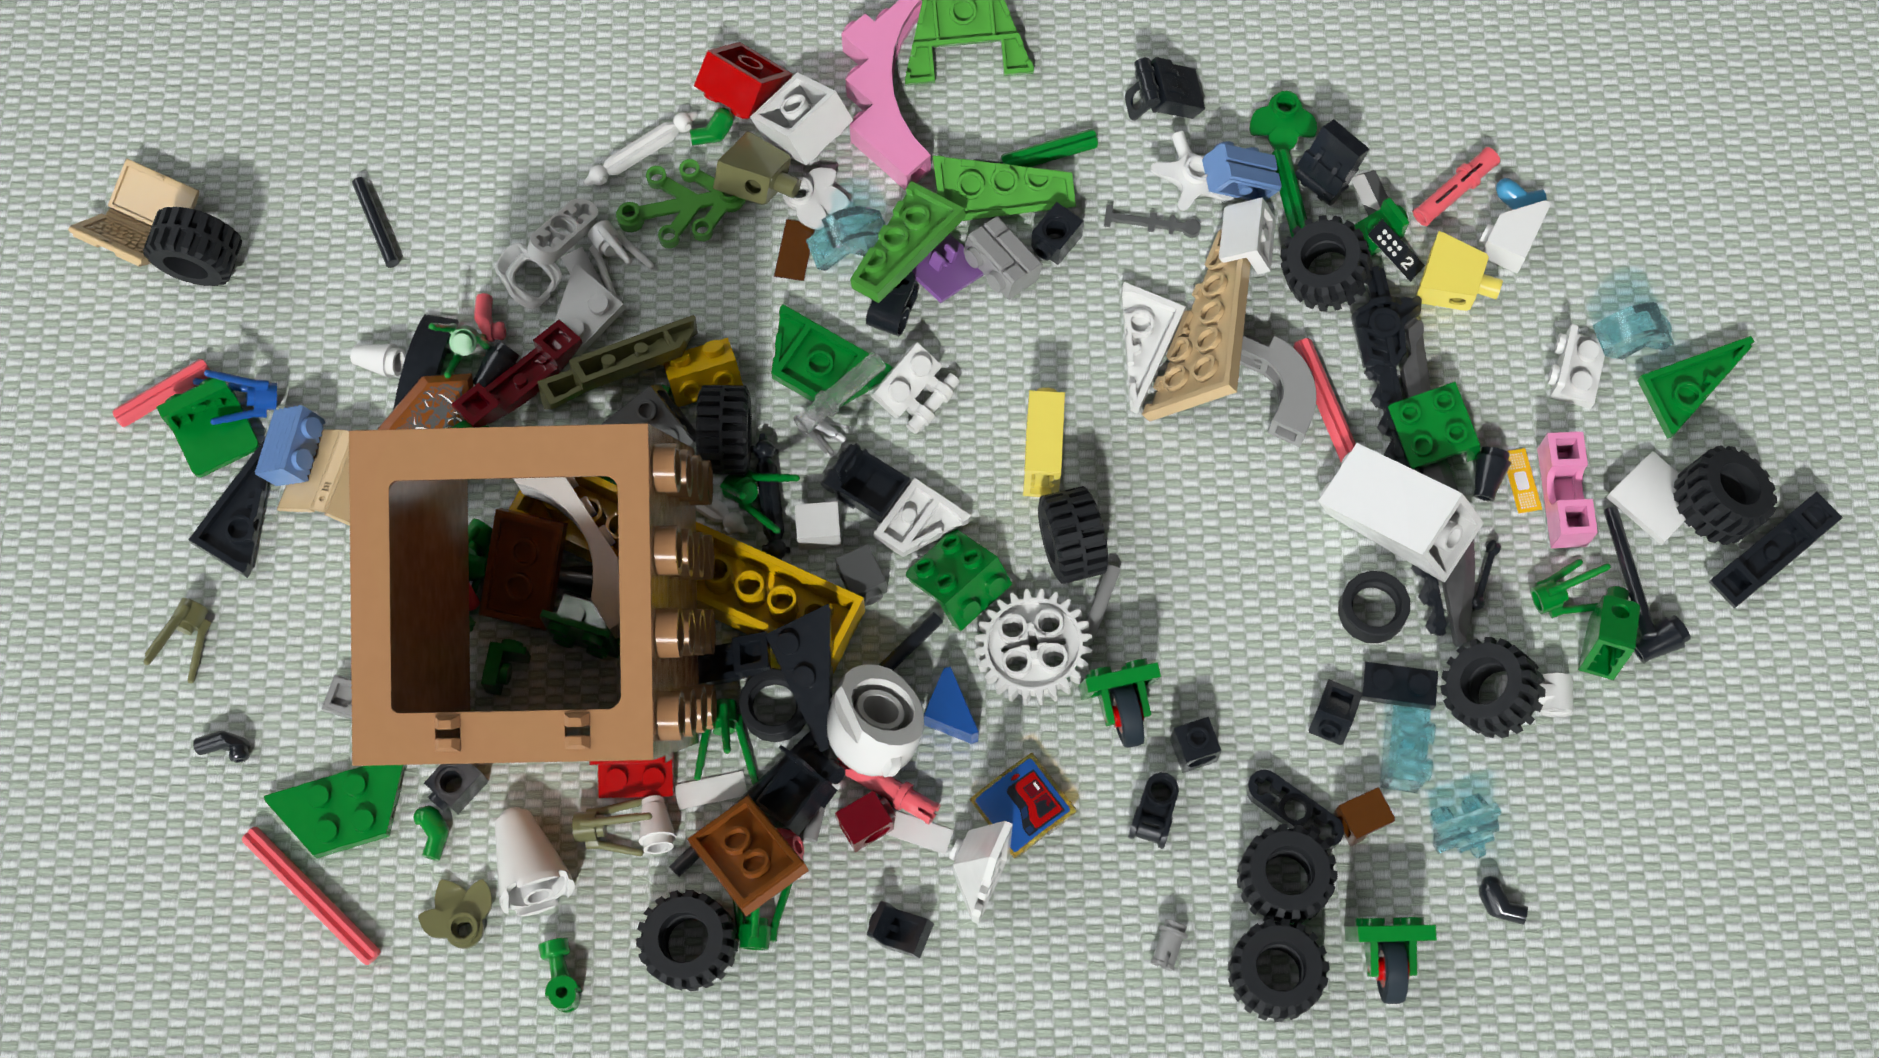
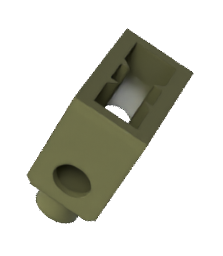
M747 131L718 160L713 189L764 205L778 192L794 198L800 189L801 179L788 174L791 162L789 154Z

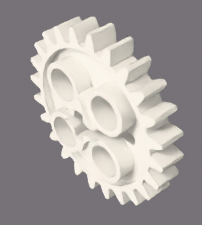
M1025 589L1024 599L1020 600L1012 592L1010 593V604L1007 605L1000 599L997 601L998 613L989 609L986 611L990 623L979 622L980 631L984 633L975 635L976 644L981 646L974 650L976 659L982 660L978 663L979 671L988 672L985 676L987 685L997 681L995 689L998 695L1008 689V697L1011 702L1016 699L1018 694L1022 695L1024 705H1028L1031 696H1036L1039 705H1043L1044 695L1047 694L1056 702L1058 701L1057 690L1061 689L1069 695L1071 693L1069 682L1072 681L1076 684L1082 682L1081 676L1077 671H1089V664L1083 660L1093 658L1092 649L1086 647L1093 644L1092 635L1084 634L1089 630L1088 621H1080L1082 618V611L1080 609L1070 612L1072 607L1070 599H1067L1060 605L1057 592L1049 600L1045 599L1043 589L1039 590L1036 598H1032L1029 590ZM1049 622L1056 623L1059 626L1058 629L1050 633L1042 631L1041 627ZM1012 627H1018L1023 630L1016 637L1005 635V632ZM1061 641L1066 642L1065 645H1060L1058 643H1060ZM1037 643V650L1030 651V644ZM1003 648L1009 649L1006 653L1002 652ZM1052 656H1058L1063 659V662L1056 667H1050L1045 664V661ZM1015 661H1023L1027 664L1023 670L1018 672L1009 669L1010 664Z

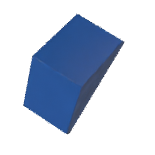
M951 666L946 667L941 673L923 715L924 725L967 743H976L979 739V731Z

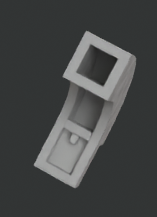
M1250 335L1243 336L1240 365L1264 375L1272 382L1278 393L1279 407L1272 419L1268 433L1300 448L1316 407L1315 381L1307 363L1291 345L1276 336L1273 337L1269 347L1263 345L1256 337Z

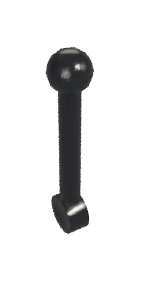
M1491 540L1486 546L1487 559L1476 596L1472 600V608L1475 610H1480L1485 605L1483 595L1494 557L1501 550V544L1495 540Z

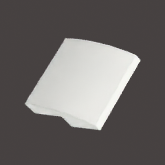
M1654 451L1642 460L1607 496L1614 505L1660 545H1663L1686 520L1683 514H1679L1676 508L1679 504L1674 501L1673 495L1676 492L1674 482L1678 479L1679 473Z

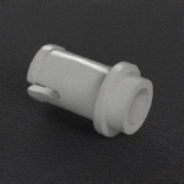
M1165 919L1164 926H1159V930L1162 932L1153 959H1151V964L1155 966L1160 965L1163 969L1174 971V965L1182 941L1188 938V935L1185 933L1187 926Z

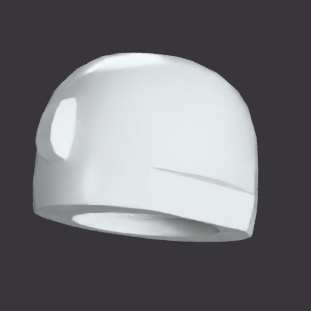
M879 665L854 667L844 673L830 705L827 718V736L830 746L835 755L846 766L859 774L884 776V778L895 776L913 757L924 731V716L920 700L908 683L890 668Z

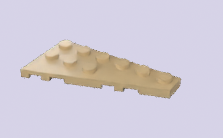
M1222 229L1218 231L1204 264L1208 268L1202 283L1196 284L1192 296L1195 298L1191 311L1184 312L1166 357L1170 361L1163 376H1157L1153 388L1157 392L1152 404H1146L1142 415L1149 422L1237 392L1251 263L1247 258L1222 263L1219 259Z

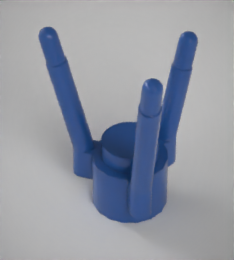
M212 370L204 371V375L207 377L227 381L233 391L246 392V405L253 406L254 408L253 410L212 418L211 424L216 425L253 417L267 418V410L274 411L276 409L277 383L266 380H254ZM195 378L193 384L199 385L206 379Z

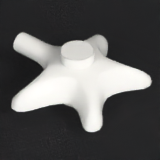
M1184 131L1176 132L1171 136L1179 160L1171 163L1155 162L1150 167L1153 174L1173 183L1181 191L1178 201V209L1180 211L1187 210L1193 201L1200 196L1211 197L1221 201H1232L1235 199V197L1209 192L1206 181L1208 174H1205L1202 162L1204 156L1197 155L1191 151Z

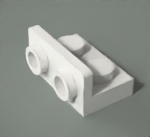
M1571 324L1566 334H1559L1555 345L1554 353L1560 355L1558 363L1552 365L1547 384L1552 385L1550 398L1591 409L1595 403L1608 342L1577 334L1579 325Z

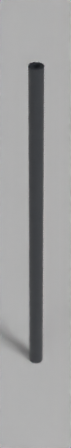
M933 612L879 666L890 668L894 671L943 623V620ZM811 731L790 751L796 754L804 745H810L814 748L817 744ZM785 754L732 806L748 795L755 802L787 761L788 756ZM690 846L669 868L680 877L700 857Z

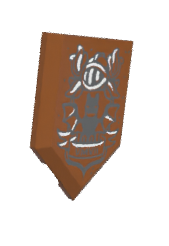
M472 373L454 374L450 378H445L444 375L421 377L377 430L452 428L457 423L464 421L465 419L452 408L451 404L473 387Z

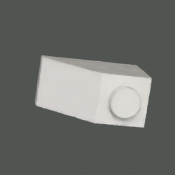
M1544 200L1504 212L1499 215L1495 226L1488 223L1479 241L1485 245L1482 252L1489 256L1488 261L1518 274L1551 203Z

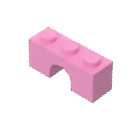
M1583 431L1547 433L1537 451L1551 549L1587 547L1598 531L1593 499H1584L1583 473L1588 466Z

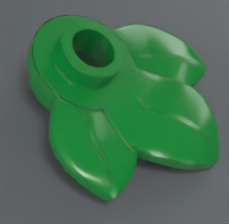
M1281 91L1271 98L1268 106L1261 107L1254 112L1250 121L1249 131L1253 136L1268 135V141L1274 150L1286 148L1291 151L1297 144L1299 136L1306 138L1316 136L1317 122L1313 114L1302 108L1301 101L1295 93ZM1287 107L1290 111H1282L1279 108Z

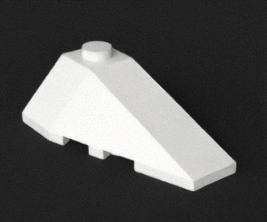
M1007 821L968 830L964 840L957 839L949 859L954 860L953 873L971 920L977 924L980 923L1009 858L1013 824Z

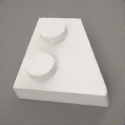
M576 263L570 274L555 322L560 319L582 339L583 343L575 354L578 357L620 316L626 307Z
M914 478L876 529L874 538L904 557L968 524L971 520V514Z

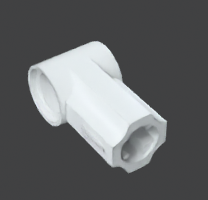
M1565 673L1543 674L1545 682L1540 685L1546 689L1545 697L1539 698V702L1543 704L1540 714L1546 717L1571 716L1574 713L1573 677ZM1501 675L1499 678L1497 699L1503 694L1507 686V675Z

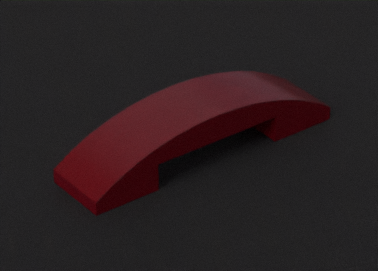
M558 319L533 339L535 348L485 388L477 383L451 404L452 408L473 428L485 426L508 415L540 392L538 381L557 375L562 371L582 345V339Z

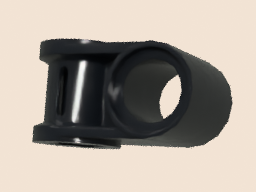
M912 271L880 303L872 300L866 315L867 326L898 337L901 336L918 297L915 276Z
M1159 772L1153 774L1148 779L1139 807L1137 806L1128 835L1129 839L1133 840L1135 837L1157 843L1158 848L1164 849L1179 793L1178 783L1172 775ZM1157 784L1165 785L1170 790L1171 797L1164 801L1157 800L1153 797L1151 788Z

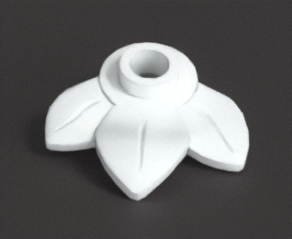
M815 168L805 177H796L801 179L798 193L802 192L806 196L790 198L783 194L784 202L788 207L796 210L799 221L805 226L816 230L826 229L827 216L840 214L850 205L847 196L832 186L836 179V170L830 168Z

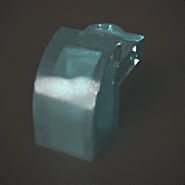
M855 206L836 211L823 218L822 223L824 227L806 240L817 269L827 271L850 253L865 256L868 249L875 246L878 241V233L883 225H885L880 210Z
M1655 302L1627 307L1592 325L1606 357L1623 360L1645 347L1665 350L1674 345L1670 334L1672 326Z

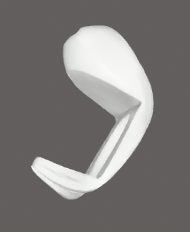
M514 243L503 251L498 259L495 271L504 283L509 295L517 303L528 309H534L541 306L550 297L551 292L556 290L561 281L562 273L555 262L549 265L537 263L544 269L552 281L548 289L538 298L523 291L517 285L515 275L526 261H534L527 255V246L522 243Z

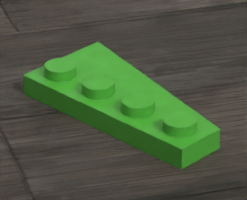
M910 181L906 188V195L902 201L897 202L888 225H883L878 233V241L875 246L868 249L850 279L852 289L880 303L965 219V209Z

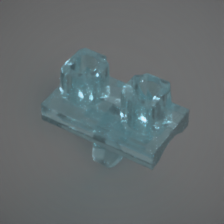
M1479 793L1466 797L1462 801L1461 809L1464 815L1455 818L1449 807L1445 806L1430 812V823L1434 832L1433 846L1438 854L1456 847L1459 853L1470 850L1474 857L1481 858L1486 855L1485 844L1495 840L1493 833L1499 831L1500 828L1498 816L1501 815V809L1496 802L1489 805Z

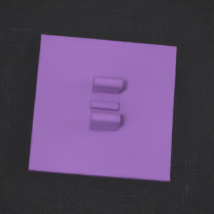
M951 234L947 235L912 270L915 280L940 303L984 275L979 268L975 269L968 264L963 252L964 246Z

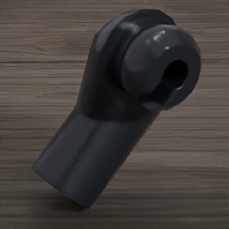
M1487 876L1483 878L1479 887V897L1487 913L1499 919L1524 925L1528 914V906L1509 902L1502 888V883L1497 877Z

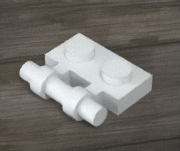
M917 342L909 348L870 396L895 419L899 418L905 410L909 412L913 417L906 424V427L914 434H917L924 425L928 426L935 418L934 413L943 402L947 403L954 395L953 390L960 381L951 373L942 382L939 381L935 374L943 365ZM926 387L932 395L922 405L915 398Z

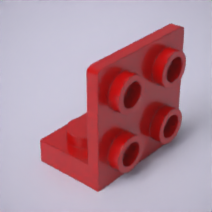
M674 752L655 760L589 761V765H598L599 798H632L652 795L668 797L675 795Z

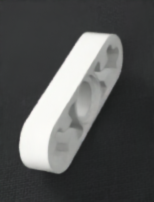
M577 198L571 200L532 233L527 247L529 258L543 265H549L557 261L595 225L598 215L596 205L586 199ZM555 228L566 229L571 234L567 235L559 233L555 230Z

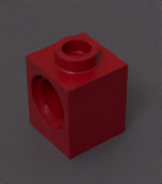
M874 790L835 812L836 821L854 852L859 851L894 830L891 818L896 816L886 797L879 799Z

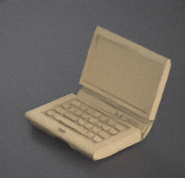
M127 158L108 203L110 209L105 215L99 214L73 224L68 230L77 239L97 248L100 246L114 252L115 256L139 267L151 263L144 256L143 249L157 211L164 207L194 209L199 197V190Z
M322 430V436L319 437L320 443H317L318 449L315 450L316 455L313 456V468L309 469L311 474L307 475L309 481L286 485L277 510L286 512H324V515L350 526L349 431Z

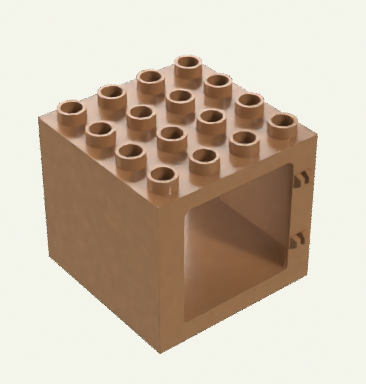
M648 423L349 431L352 766L655 760L699 743V733H705L706 729L716 728L717 694L715 685L698 684V655L714 654L716 645V623L713 609H697V580H712L715 567L712 535H703L702 532H696V505H712L713 470L710 460L702 461L700 455H695L694 448ZM597 476L612 478L618 487L620 701L615 707L610 709L471 712L468 480ZM590 725V736H567V727H585Z

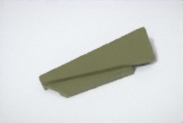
M691 315L570 359V370L538 381L544 409L552 410L592 389L682 357L691 338L698 334L696 317Z

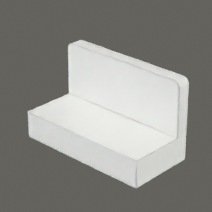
M1263 197L1228 205L1224 208L1219 259L1222 263L1247 258L1257 274L1271 272L1276 218Z

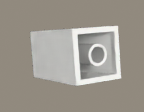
M1356 443L1352 451L1343 458L1340 469L1333 480L1326 484L1318 501L1332 518L1444 583L1484 524L1463 493L1359 443Z

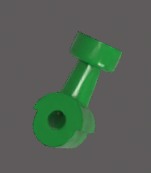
M556 938L540 943L538 945L540 958L544 961H549L551 980L545 989V997L560 1012H573L580 1004V993L583 991L580 985L570 977L564 958L570 954L568 938Z

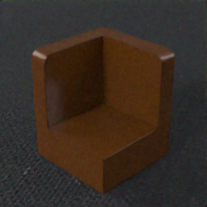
M1379 787L1338 805L1333 813L1342 822L1344 836L1350 847L1364 841L1368 834L1386 827L1395 821V817Z

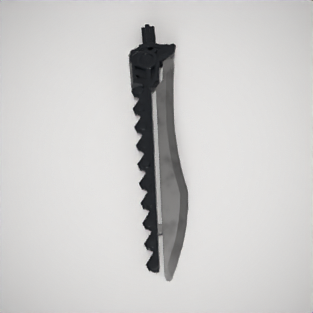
M1374 266L1373 271H1370L1372 276L1371 282L1366 284L1370 300L1352 314L1351 320L1362 366L1366 368L1364 374L1369 381L1372 380L1377 383L1370 401L1376 408L1383 409L1384 412L1377 426L1382 435L1390 437V443L1384 456L1410 468L1388 406L1402 400L1396 368L1402 361L1406 351H1408V359L1400 371L1405 399L1431 390L1423 337L1424 324L1416 319L1421 313L1422 299L1419 296L1414 298L1391 296L1384 268ZM1448 459L1419 468L1421 474L1459 491ZM1474 539L1445 583L1415 565L1411 567L1416 576H1420L1425 580L1418 598L1423 605L1430 606L1432 609L1425 627L1431 635L1434 634L1436 636H1444L1447 626L1438 584L1442 583L1453 644L1456 647H1461L1466 642L1470 625L1475 587Z

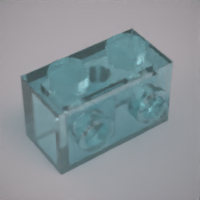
M1393 705L1385 719L1380 788L1417 793L1425 781H1430L1433 760L1427 758L1428 745H1433L1436 731L1435 723L1430 722L1431 710Z

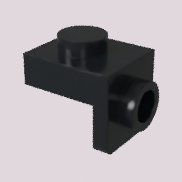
M880 901L876 911L870 917L867 936L884 948L920 959L934 923L927 918L898 910L888 902Z

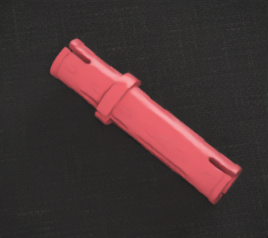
M1485 147L1468 164H1461L1456 169V174L1413 210L1415 219L1421 225L1427 227L1467 190L1475 189L1480 185L1481 178L1500 163L1498 154L1492 148ZM1470 173H1472L1464 182H1462ZM1450 191H1452V192H1451L1449 195H1447L1441 202H1439L1438 204H1436V203H1437L1439 200H1441L1447 193H1449Z
M837 758L840 761L839 765L845 769V776L871 791L874 790L881 797H886L888 801L892 802V807L896 810L904 809L928 825L936 817L937 814L934 812L939 811L941 804L913 789L914 785L906 781L903 784L893 777L884 778V776L859 774Z

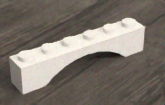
M574 477L513 478L523 495L541 500L558 509L572 520L585 536L593 563L591 601L614 638H619V556L617 557L610 547L616 542L605 525L597 527L592 519L597 513L588 498L584 496L579 499L575 493L574 488L579 486Z

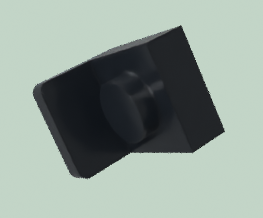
M1328 679L1309 727V733L1338 745H1343L1354 721L1363 692Z

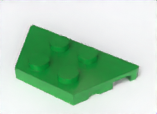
M781 305L779 309L778 333H776L775 356L771 371L772 379L831 413L877 387L893 369L892 366L786 305Z
M407 765L361 766L265 795L264 800L308 851L318 859L390 837L394 821L393 810L398 805L401 792L399 786L403 769H406Z

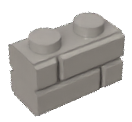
M996 216L985 223L983 227L977 228L967 236L963 251L965 259L971 267L979 268L984 273L989 286L995 292H1001L1010 300L1019 294L1022 289L1025 290L1038 280L1043 264L999 217Z

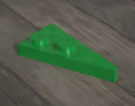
M1752 336L1662 367L1639 377L1637 381L1667 439L1672 438L1752 348V344L1755 342Z

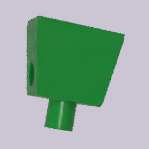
M1620 586L1609 587L1606 595L1602 596L1590 615L1578 666L1579 671L1614 680L1635 651L1640 605L1628 600L1629 591L1626 588Z

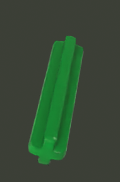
M1088 129L1001 155V162L1022 167L1036 166L1098 147V137L1094 129Z
M1284 148L1273 151L1272 155H1275L1278 168L1276 173H1279L1282 185L1279 192L1290 234L1293 238L1292 230L1297 225L1300 228L1306 226L1304 221L1307 220L1290 151Z

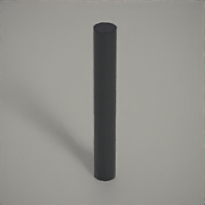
M357 177L352 181V185L386 267H395L399 264V260L364 177Z

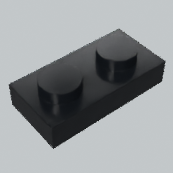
M1365 661L1362 669L1361 692L1363 694L1361 700L1433 710L1436 707L1438 671Z

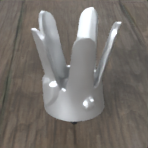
M811 409L805 416L799 413V417L802 420L798 431L805 437L809 436L825 454L833 458L834 452L819 433L825 434L840 443L847 442L846 436L828 423L845 429H849V426L830 420L820 410Z

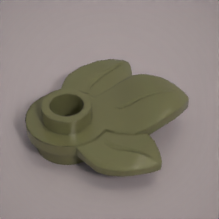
M443 879L440 880L435 893V909L424 911L418 915L424 932L433 938L447 939L453 946L460 949H468L479 943L484 933L483 920L492 909L490 888L483 879L475 882L467 892L456 883ZM470 924L472 927L470 934L465 937L460 936L459 930L461 926Z

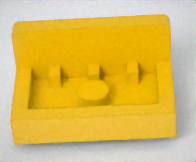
M728 337L721 340H711L704 345L685 350L682 357L663 363L675 403L678 407L697 402L699 391L703 385H743Z

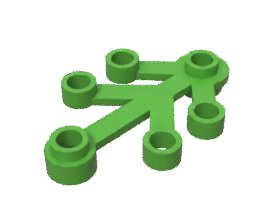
M686 159L679 166L681 178L688 183L695 182L709 192L696 194L667 177L663 167L652 166L646 172L648 185L653 189H661L676 199L641 206L634 202H625L618 207L616 218L619 227L623 231L636 232L642 228L646 219L679 213L670 225H665L658 231L660 244L664 248L671 249L679 244L680 235L701 208L713 206L705 218H699L692 224L694 238L697 241L705 242L712 238L713 229L725 213L738 211L745 204L746 199L736 196L727 197L724 195V192L713 189L715 178L701 171L697 161ZM688 168H694L695 172L692 174L685 173V170ZM656 174L662 175L660 180L654 181L651 179ZM627 212H635V214L631 217L624 216V214ZM700 227L708 228L705 233L697 232V229ZM668 233L675 235L671 240L663 239Z

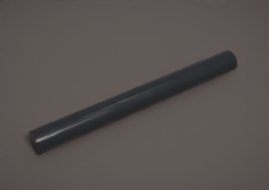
M1617 507L1606 508L1604 515L1625 584L1629 591L1630 600L1640 605L1638 626L1642 639H1652L1657 636L1619 510Z

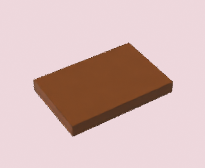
M504 508L495 510L479 615L546 631V627L539 616L542 609L550 612L554 610L568 523Z
M749 795L687 839L691 847L745 916H748L809 871L804 861Z

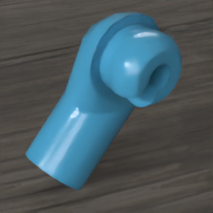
M1503 178L1496 185L1498 197L1513 210L1544 200L1547 201L1546 193L1543 189L1526 192L1510 178Z

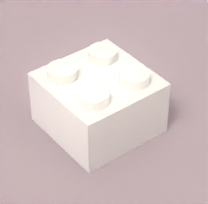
M798 72L750 116L765 141L786 152L791 158L804 165L814 160L853 121L835 90Z

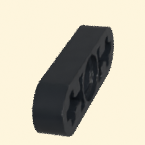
M1270 770L1256 771L1250 777L1246 786V793L1249 800L1280 823L1287 824L1289 829H1293L1295 825L1304 826L1310 819L1312 812L1318 815L1313 821L1320 827H1325L1327 824L1333 827L1331 834L1335 839L1331 837L1325 839L1330 847L1328 850L1335 848L1340 843L1344 835V827L1340 819ZM1265 780L1271 783L1269 790L1276 796H1279L1281 790L1287 793L1283 796L1277 808L1272 805L1276 800L1274 796L1267 792L1263 796L1257 793L1258 785L1255 783L1256 781L1260 784L1264 783ZM1291 800L1299 801L1305 808L1304 817L1298 820L1289 818L1284 810L1285 804ZM1311 824L1308 830L1303 828L1302 832L1309 834L1311 830L1317 833L1316 840L1320 844L1324 841L1320 839L1319 834L1321 831L1315 825Z

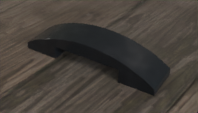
M424 314L416 328L405 357L393 410L421 377L441 375L446 353H451L452 351L449 345L451 334L449 332L429 329V324L455 323L458 326L459 321L457 319Z
M1816 491L1783 521L1714 576L1709 583L1735 609L1843 517Z
M768 632L733 637L731 643L715 645L714 654L698 655V684L719 685L745 679L770 670V644L765 636Z

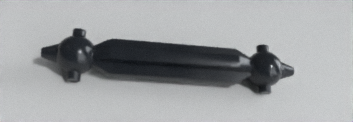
M761 433L756 445L751 446V452L759 459L756 471L757 473L778 474L777 466L772 457L778 455L779 450L768 440L765 433ZM758 481L761 513L780 528V532L776 534L763 525V532L769 542L766 545H762V551L782 560L785 554L790 553V547H787L781 540L784 534L779 482Z

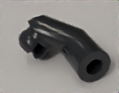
M217 731L197 737L193 741L194 750L198 755L225 750L229 751V759L235 763L245 762L250 757L248 749L251 746L249 741L244 737L226 731Z

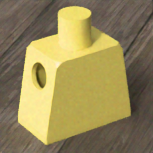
M1438 231L1416 296L1422 299V304L1467 311L1471 309L1477 294L1497 299L1503 280L1484 274L1489 259L1486 253L1444 232Z

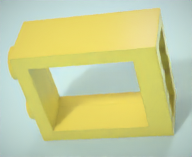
M1039 388L1036 391L1029 390L1023 496L1041 497L1059 492L1062 469L1065 392H1057L1053 388Z

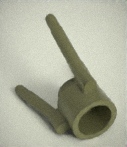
M182 598L168 623L145 652L144 664H151L175 630L186 635H192L194 630L198 631L187 679L188 683H194L205 635L211 625V622L205 619L209 612L208 609L196 601Z
M645 797L600 808H587L586 812H575L572 818L574 841L585 842L586 849H602L627 855L642 856L644 854L642 849L601 841L600 837H606L607 825L650 820L652 818L650 812L605 816L639 807L642 805V799Z

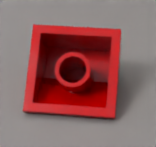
M736 42L707 50L694 87L704 92L703 95L710 101L722 103L729 107L733 115L742 119H749L752 114L791 79L793 73L743 43Z

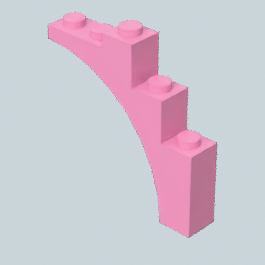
M899 0L891 8L882 10L875 21L867 14H864L857 21L853 20L848 23L841 34L843 52L858 64L851 69L845 79L847 97L863 110L854 116L853 121L849 125L851 143L905 191L910 181L918 183L931 172V155L913 136L902 118L893 90L895 64L905 39L918 22L922 0Z

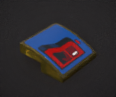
M1034 753L1028 754L969 799L988 825L1003 821L1013 824L1010 854L1014 859L1019 858L1044 836L1053 833L1078 812Z

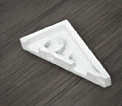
M1124 282L1121 295L1130 411L1138 414L1179 326L1186 306Z

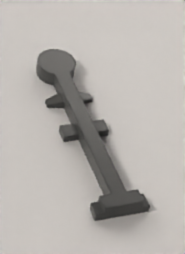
M1108 204L1106 206L1103 226L1110 227L1111 222L1148 227V232H1154L1155 228L1168 230L1169 234H1173L1174 231H1180L1189 238L1197 237L1201 230L1200 223L1194 219H1189L1182 223L1176 222L1175 215H1171L1169 221L1156 219L1157 213L1150 212L1149 218L1112 213L1113 205Z

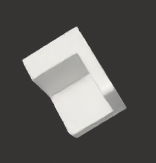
M838 501L798 504L795 506L799 550L842 547Z

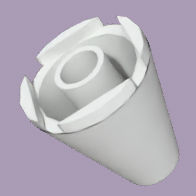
M520 807L504 810L495 822L498 892L501 908L508 915L509 910H515L516 915L520 917L550 910L559 905L557 898L565 892L567 898L572 895L575 889L573 876L529 810L521 809Z

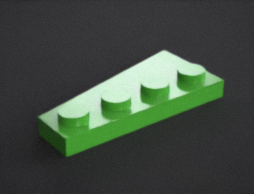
M932 155L937 194L965 209V219L963 221L1050 210L1056 202L1065 208L1076 207L1072 172Z

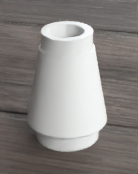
M356 344L352 348L350 358L353 365L387 378H392L393 376L401 375L406 353L404 349L399 348L396 344Z
M659 795L645 797L642 799L641 813L650 812L652 818L640 822L639 844L643 846L644 852L648 854L668 852L674 847L673 841L676 839V834L664 803V798Z

